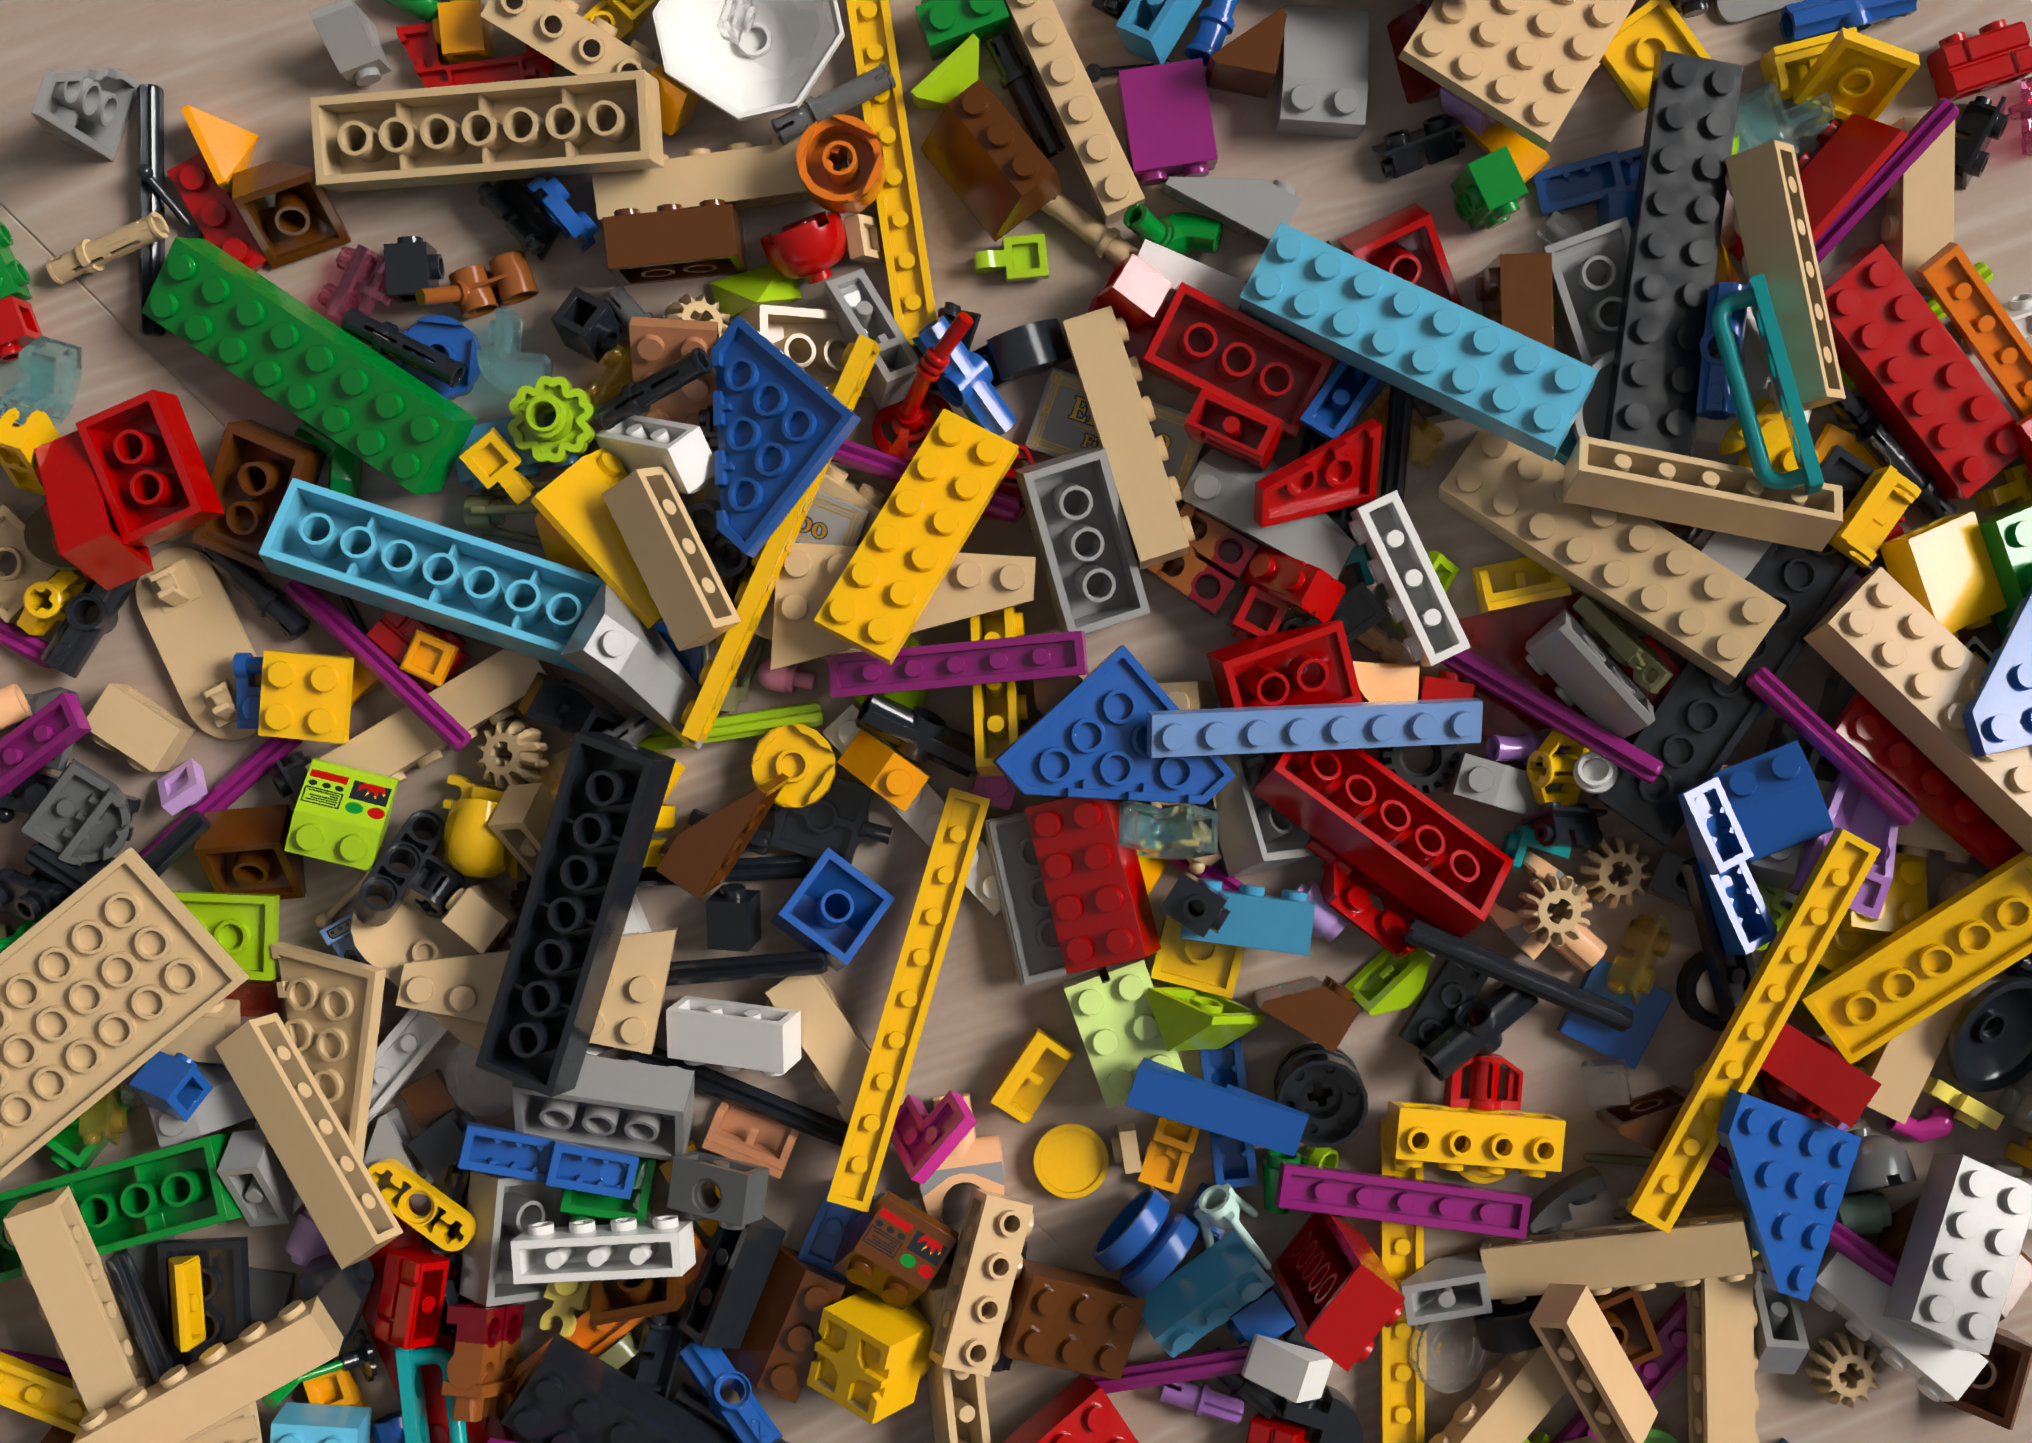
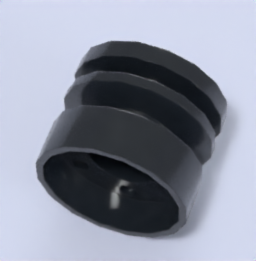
M1306 1043L1291 1050L1278 1065L1273 1079L1274 1096L1277 1103L1309 1114L1300 1142L1315 1148L1336 1147L1351 1140L1363 1127L1368 1113V1094L1353 1059L1338 1047L1333 1053L1318 1043ZM1321 1082L1323 1086V1095L1315 1096L1313 1084Z

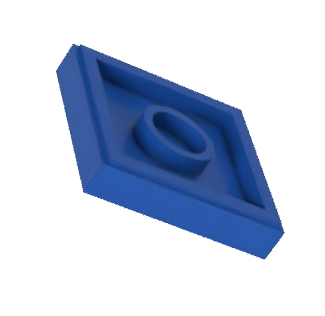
M1601 958L1595 966L1586 972L1579 987L1632 1009L1634 1017L1631 1028L1626 1029L1625 1032H1620L1567 1010L1557 1030L1635 1070L1673 995Z

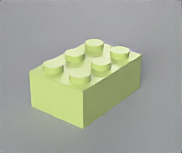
M1143 958L1106 966L1110 980L1102 982L1098 970L1063 982L1065 994L1107 1109L1127 1102L1138 1067L1144 1057L1184 1072L1178 1052L1167 1051L1146 996L1148 988H1154Z

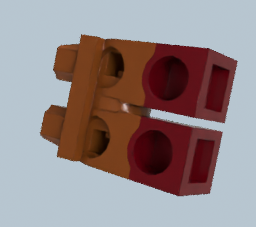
M1185 503L1183 507L1176 504L1180 517L1188 515L1195 535V540L1189 542V554L1144 568V571L1214 617L1259 545L1196 510V508L1188 503ZM1203 559V560L1207 561V562L1210 563L1211 565H1213V566H1215L1216 568H1218L1219 570H1221L1222 573H1220L1219 571L1215 570L1214 568H1212L1211 566L1207 565L1206 563H1204V562L1201 561V560Z
M470 1302L448 1305L446 1323L457 1324L454 1355L447 1365V1377L449 1380L443 1381L441 1395L454 1396L451 1420L478 1422L482 1421V1417L502 1416L504 1394L516 1392L518 1378L511 1377L515 1373L518 1362L525 1304L511 1303L485 1307L479 1303Z

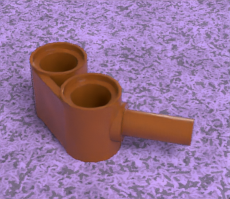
M511 251L491 259L488 262L491 270L486 271L485 266L482 264L463 267L448 276L450 286L418 289L415 297L420 306L453 303L455 306H459L462 317L469 319L489 314L497 308L529 300L535 297L539 291L525 252Z

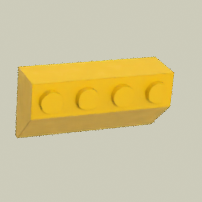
M604 447L581 457L537 493L530 502L649 630L664 620L654 600L649 595L635 561L631 558L629 549L617 524L612 519L610 510L602 496L604 492L628 476L629 473L625 470L621 460Z

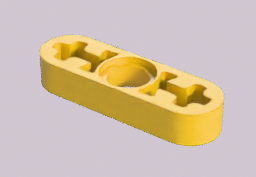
M383 1158L368 1168L371 1177L392 1213L443 1250L453 1252L461 1250L472 1240L476 1231V1223L471 1213L400 1161L393 1158ZM388 1170L393 1174L390 1179L393 1185L389 1184L382 1188L378 1184L381 1177L377 1173L382 1174ZM406 1183L411 1185L400 1197L399 1201L394 1198L400 1192L399 1189ZM420 1193L429 1198L431 1202L429 1214L420 1216L411 1211L409 1207L411 1195ZM441 1208L444 1209L446 1212L440 1217L441 1220L432 1226L429 1222L439 1213ZM455 1221L462 1224L460 1228L462 1235L458 1234L454 1238H450L447 1235L450 1229L447 1224L451 1225Z

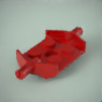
M1311 836L1307 841L1305 848L1324 861L1321 866L1324 869L1320 888L1324 902L1396 958L1406 957L1421 949L1406 943L1403 939L1405 927L1412 919H1417L1439 928L1314 836ZM1370 894H1374L1381 899L1384 911L1378 910L1372 905Z

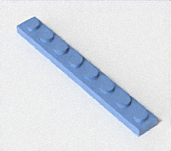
M1478 698L1147 711V755L1151 758L1481 743L1483 701Z

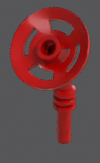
M959 312L935 346L928 347L926 353L916 364L917 373L905 399L882 408L877 412L872 424V436L879 451L911 462L920 446L909 448V444L923 442L936 422L933 420L932 413L927 406L933 403L941 412L944 408L953 412L950 405L943 398L929 393L927 390L931 382L937 381L940 374L944 372L945 367L949 365V356L972 326L974 321L967 313ZM891 423L893 432L898 436L894 444L884 437L882 425Z

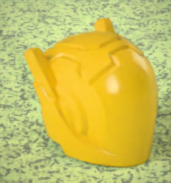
M461 799L451 803L444 831V862L452 865L459 873L470 877L492 878L509 870L512 879L518 878L519 861L488 826L499 803L482 799Z

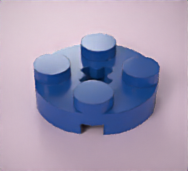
M538 175L525 186L529 193H534L536 190L541 196L535 201L561 228V233L566 239L572 236L574 239L578 238L581 241L575 246L578 251L585 253L596 243L593 236L599 231L598 227L583 210L575 212L566 202L571 197L570 194L554 176L544 179Z
M445 315L424 316L416 320L418 323L412 325L408 331L404 330L403 334L435 350H438V347H443L444 354L464 363L466 370L459 385L451 388L446 383L394 357V362L397 366L449 400L465 396L472 391L474 383L480 375L483 360L478 339L472 331L456 319ZM411 352V353H413V354H415V355H417V356H419V357H421V358H423V359H425V360L428 361V359H426V358H424V357H422V356H420V355H418V354H416V353H414V352Z

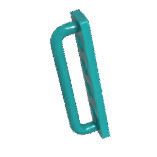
M1763 273L1749 277L1746 290L1732 293L1722 298L1714 307L1711 316L1712 328L1752 468L1758 481L1767 488L1778 491L1803 486L1806 495L1821 491L1824 485L1818 458L1765 276ZM1752 307L1798 466L1796 470L1778 473L1771 466L1730 323V315L1734 311Z
M435 1346L409 1350L396 1347L395 1353L405 1443H430L422 1365H439L442 1369L443 1381L449 1380L447 1377V1365L453 1354L443 1347ZM445 1395L450 1443H468L466 1422L451 1420L454 1396Z

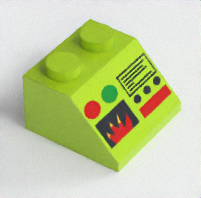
M313 758L293 812L284 851L371 871L380 859L399 779Z

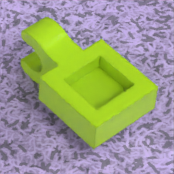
M1045 233L1003 237V250L975 252V274H989L1005 270L1006 282L1048 279L1049 277Z

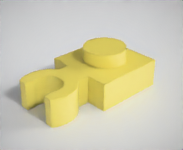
M1930 1075L1922 1089L1923 1092L1956 1110L1953 1118L1974 1130H1977L1981 1124L1997 1131L2005 1117L1969 1095Z
M591 1281L548 1283L544 1298L553 1300L554 1303L552 1308L542 1315L540 1329L551 1330L554 1320L560 1317L563 1322L560 1335L571 1337L577 1324L574 1315L575 1309H588L591 1300Z

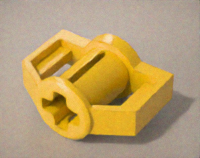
M61 570L47 582L38 581L32 583L24 592V609L17 625L29 635L47 636L59 621H64L68 602L73 596L82 593L89 580L82 575L80 570Z
M1552 730L1539 749L1533 751L1527 761V777L1531 783L1535 802L1543 804L1559 801L1562 807L1577 804L1580 787L1575 782L1573 769L1577 759L1590 750L1560 732ZM1559 746H1572L1571 750L1565 754H1554ZM1536 763H1543V766H1536ZM1549 784H1562L1561 792H1546L1545 787Z

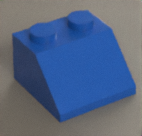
M1798 740L1713 773V777L1718 776L1754 855L1749 858L1750 863L1834 831V826L1819 785Z
M827 847L770 922L807 950H823L827 955L828 965L838 972L849 964L895 897Z

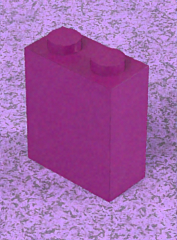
M1203 58L1118 71L1116 84L1128 161L1137 181H1142V184L1145 186H1151L1166 182L1168 176L1184 174V177L1207 176L1209 170L1215 168L1218 155Z

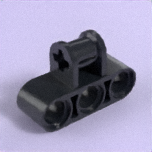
M431 810L414 812L362 882L354 908L358 920L370 927H379L386 924L393 917L402 902L430 917L441 918L446 912L445 904L454 891L464 886V876L454 869L453 866L435 856L445 831V823L438 813ZM423 830L428 832L432 839H419L415 836L414 832ZM390 864H405L410 871L399 873L392 869ZM369 896H379L386 901L387 905L374 906L366 898Z

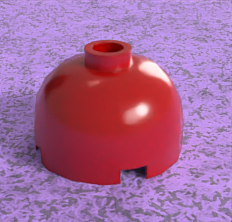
M826 211L819 212L783 226V232L772 236L770 232L760 237L765 254L774 269L782 276L790 279L806 278L809 285L832 276L830 268L841 261L846 251L847 243L843 221L840 214L835 211H830L828 214H826Z

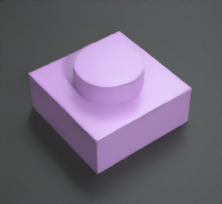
M190 758L157 780L161 807L172 816L182 809L194 805L202 796L208 793L203 767L193 758Z

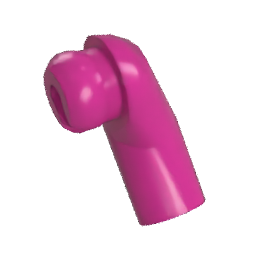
M1935 1106L1928 1111L1927 1118L1917 1120L1909 1116L1905 1125L1888 1117L1886 1127L1888 1130L1913 1141L1926 1143L1950 1134L1954 1128L1953 1114L1946 1107Z

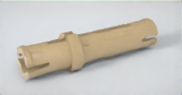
M1062 193L1040 208L1041 211L1095 249L1094 255L1100 259L1106 257L1117 265L1130 255L1138 256L1140 250L1119 236L1120 230L1115 227L1108 228Z
M149 213L147 216L94 240L84 239L78 242L73 250L48 259L46 264L47 271L50 277L60 285L88 272L92 274L104 270L105 264L133 253L151 243L167 238L169 236L168 225L159 213Z

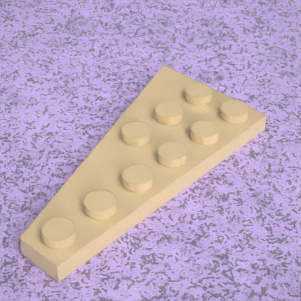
M794 543L791 552L784 561L783 570L775 585L770 671L856 649V647L816 627L814 618L859 546ZM958 553L910 634L1034 601L1036 557Z
M678 927L661 931L636 932L622 935L589 1043L652 1054ZM510 949L492 950L483 954L452 955L407 961L403 966L396 1006L488 1023Z

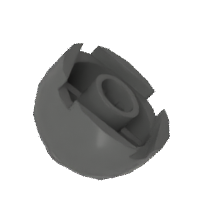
M1870 1127L1847 1131L1862 1137L1843 1196L1850 1192L1874 1191L1907 1184L1906 1182L1917 1181L1909 1155L1897 1140L1887 1135H1872Z

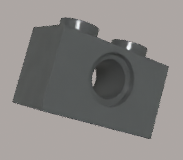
M697 1150L673 1157L667 1208L682 1211V1216L686 1219L700 1221L709 1218L720 1221V1227L725 1229H745V1225L763 1219L769 1168ZM715 1185L720 1191V1199L716 1195Z

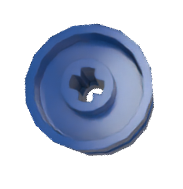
M1154 1186L1145 1188L1120 1211L1103 1232L1092 1252V1257L1108 1272L1122 1268L1120 1282L1137 1298L1147 1295L1167 1278L1190 1249L1199 1229L1181 1211L1168 1215L1170 1201Z

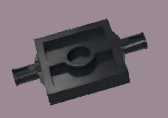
M835 776L830 790L814 804L804 808H784L773 803L770 810L774 811L775 826L769 845L818 859L828 847L852 865L856 849L864 837L888 845L890 837L875 833V831L891 835L893 827L890 828L869 821L868 808L873 794L871 788L865 784Z

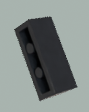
M764 1215L763 1219L745 1225V1229L729 1230L720 1227L718 1224L678 1328L701 1346L740 1349L786 1230Z

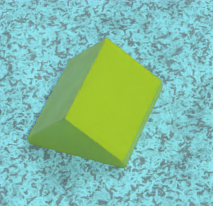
M1188 987L1148 988L1146 995L1167 1051L1221 1049L1263 1024L1265 1019L1264 1014L1226 997Z

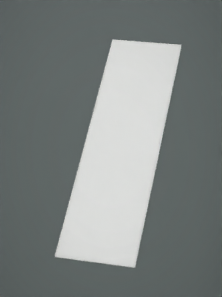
M1144 240L1137 257L1173 284L1171 288L1176 289L1183 282L1238 310L1241 304L1239 296L1247 284L1246 282L1152 241Z

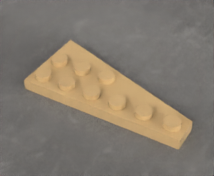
M284 942L270 944L272 959L279 960L282 981L276 982L278 998L285 999L288 1021L284 1025L363 1161L386 969Z

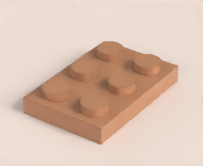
M631 317L629 336L633 382L638 383L698 347L705 351L712 363L711 349L719 340L718 322ZM712 367V372L702 375L676 392L650 405V411L642 416L700 426L699 411L700 409H707L708 405H713V391H717L716 369ZM700 426L702 432H705L706 427Z

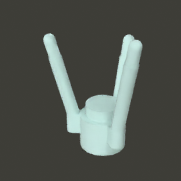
M1228 1183L1207 1188L1199 1198L1198 1205L1200 1208L1194 1212V1216L1201 1226L1206 1249L1214 1244L1210 1224L1221 1230L1233 1228L1263 1268L1270 1270L1271 1263L1239 1221L1240 1209L1253 1218L1258 1216V1211L1237 1195Z

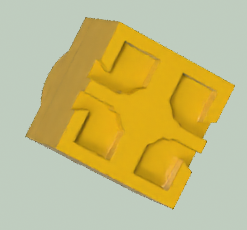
M867 1289L823 1308L818 1330L822 1338L821 1341L816 1342L814 1351L818 1353V1357L811 1362L806 1385L870 1424H874L914 1403L919 1379L927 1373L932 1364V1360L928 1358L932 1344L931 1326L927 1324L922 1314L911 1304L903 1310L897 1306L890 1305Z

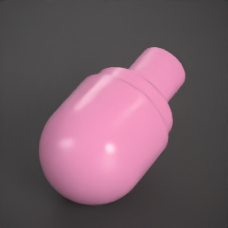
M768 658L758 668V680L768 690L788 694L789 692L795 693L797 687L808 690L815 689L817 674L801 671L800 664L770 671L771 658Z

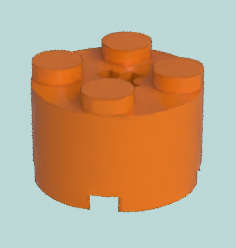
M846 114L832 115L831 118L820 122L816 121L802 134L796 150L797 169L807 194L817 205L836 213H860L877 198L885 183L886 164L881 144L867 123ZM844 158L848 159L850 165L848 168L843 167L840 171L835 170L834 162L841 164Z

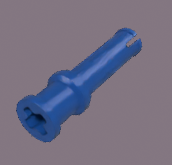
M1212 0L1210 6L1200 12L1197 19L1200 25L1192 43L1187 44L1184 51L1190 60L1203 58V65L1205 67L1208 66L1210 56L1222 48L1226 35H1231L1235 25L1232 15L1238 0Z

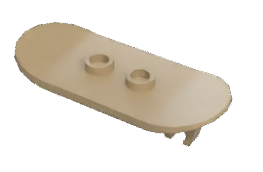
M177 546L162 550L151 558L154 571L140 576L135 587L137 605L188 714L199 728L218 739L238 740L249 737L257 732L258 729H237L236 677L233 673V658L237 652L252 653L253 657H257L214 566L200 556L199 552L193 548ZM255 674V685H261L262 674Z
M369 896L366 898L374 906L387 905L382 897ZM402 902L393 917L386 924L379 927H370L358 920L355 910L352 915L350 931L354 946L372 966L386 969L385 977L398 988L400 986L403 966L407 961L480 953L441 922L447 915L446 913L441 918H434ZM427 1012L461 1042L474 1049H480L488 1023Z

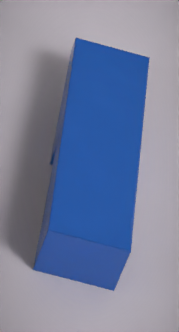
M1643 146L1620 153L1616 150L1537 172L1533 176L1542 216L1597 204V201L1608 192L1637 191Z
M1718 776L1678 794V799L1726 956L1747 955L1774 940L1778 931L1745 861L1754 855Z
M1241 1037L1221 1049L1199 1050L1203 1080L1226 1088L1227 1084L1248 1091ZM1208 1131L1214 1185L1228 1183L1232 1188L1259 1185L1254 1145Z
M1145 1057L1138 1067L1125 1105L1295 1157L1309 1114L1233 1085L1227 1084L1226 1088Z
M465 1120L456 1165L460 1169L543 1182L546 1186L630 1199L640 1157L638 1155Z

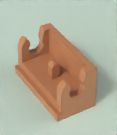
M722 1100L701 1148L726 1158L769 1168L768 1175L780 1179L800 1131Z

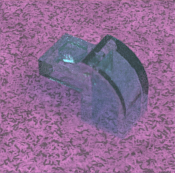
M1772 80L1739 95L1736 123L1744 140L1750 147L1753 148L1771 140H1778L1794 145L1795 154L1799 153V139L1797 135L1804 133V136H1811L1826 129L1830 125L1829 121L1835 119V106L1829 92H1826L1786 110L1776 85Z
M496 308V320L490 321L488 330L489 343L494 345V351L477 349V361L486 380L501 392L514 398L521 386L528 385L535 388L536 382L541 376L552 377L553 360L545 354L522 353L523 317L514 309Z
M41 335L19 351V383L0 397V416L9 409L16 407L20 413L18 420H16L19 424L23 425L27 417L35 410L47 413L53 422L62 423L74 405L80 385L82 347Z
M1132 800L1120 803L1118 845L1139 850V856L1159 859H1192L1215 855L1218 850L1219 812L1191 804L1163 809Z

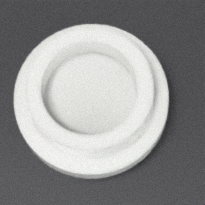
M1589 751L1577 759L1573 774L1575 782L1582 790L1592 794H1600L1613 787L1618 777V768L1610 761Z

